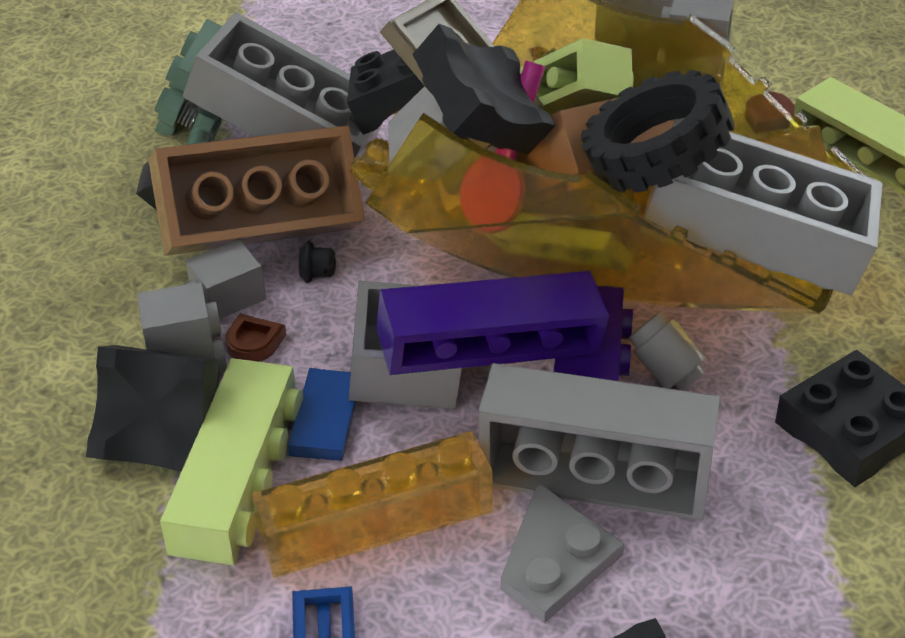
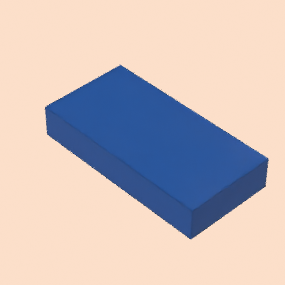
M309 368L303 388V401L294 421L288 442V456L343 461L357 401L348 400L351 372Z

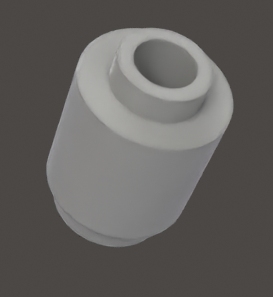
M661 311L646 321L628 338L636 347L633 353L663 388L669 389L675 385L679 390L683 391L705 372L700 363L706 358V355L674 318L668 320Z

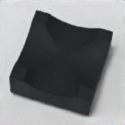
M438 24L412 54L423 74V84L433 94L443 113L442 120L444 125L457 137L462 139L471 138L489 143L498 149L506 148L529 154L556 126L550 114L538 108L528 97L521 83L520 61L513 49L502 45L494 47L473 46L460 40L452 28Z
M394 49L380 54L379 51H374L360 57L355 62V65L351 67L347 105L362 135L377 130L389 116L400 111L424 85Z
M119 345L99 346L96 361L97 400L94 419L87 441L86 457L148 464L182 471L215 396L219 359Z
M856 349L780 395L775 423L793 438L806 443L816 450L836 473L852 486L857 487L874 476L888 462L905 453V385Z

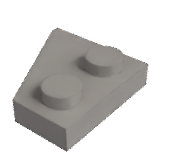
M540 484L533 492L502 573L501 590L545 623L623 555L624 543Z

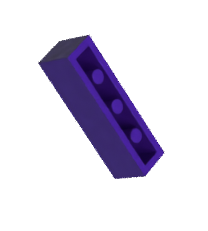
M581 271L380 289L376 330L389 375L487 366L492 365V363L507 364L600 354L609 314L591 272Z

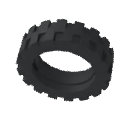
M689 70L686 74H681L680 71L666 73L663 78L657 79L654 76L643 80L642 85L634 89L630 86L619 92L620 97L614 101L608 100L599 108L600 113L592 115L586 123L588 129L582 131L581 134L582 147L600 183L606 188L611 185L613 191L624 193L628 188H632L633 192L636 193L648 191L649 186L657 185L658 188L673 184L674 178L681 175L686 178L697 172L698 165L703 162H711L719 154L717 149L725 147L731 139L729 131L734 130L735 123L720 84L716 82L711 74L707 73L702 76L701 72L697 70ZM684 118L678 125L661 135L642 142L631 143L637 136L654 126L670 120Z

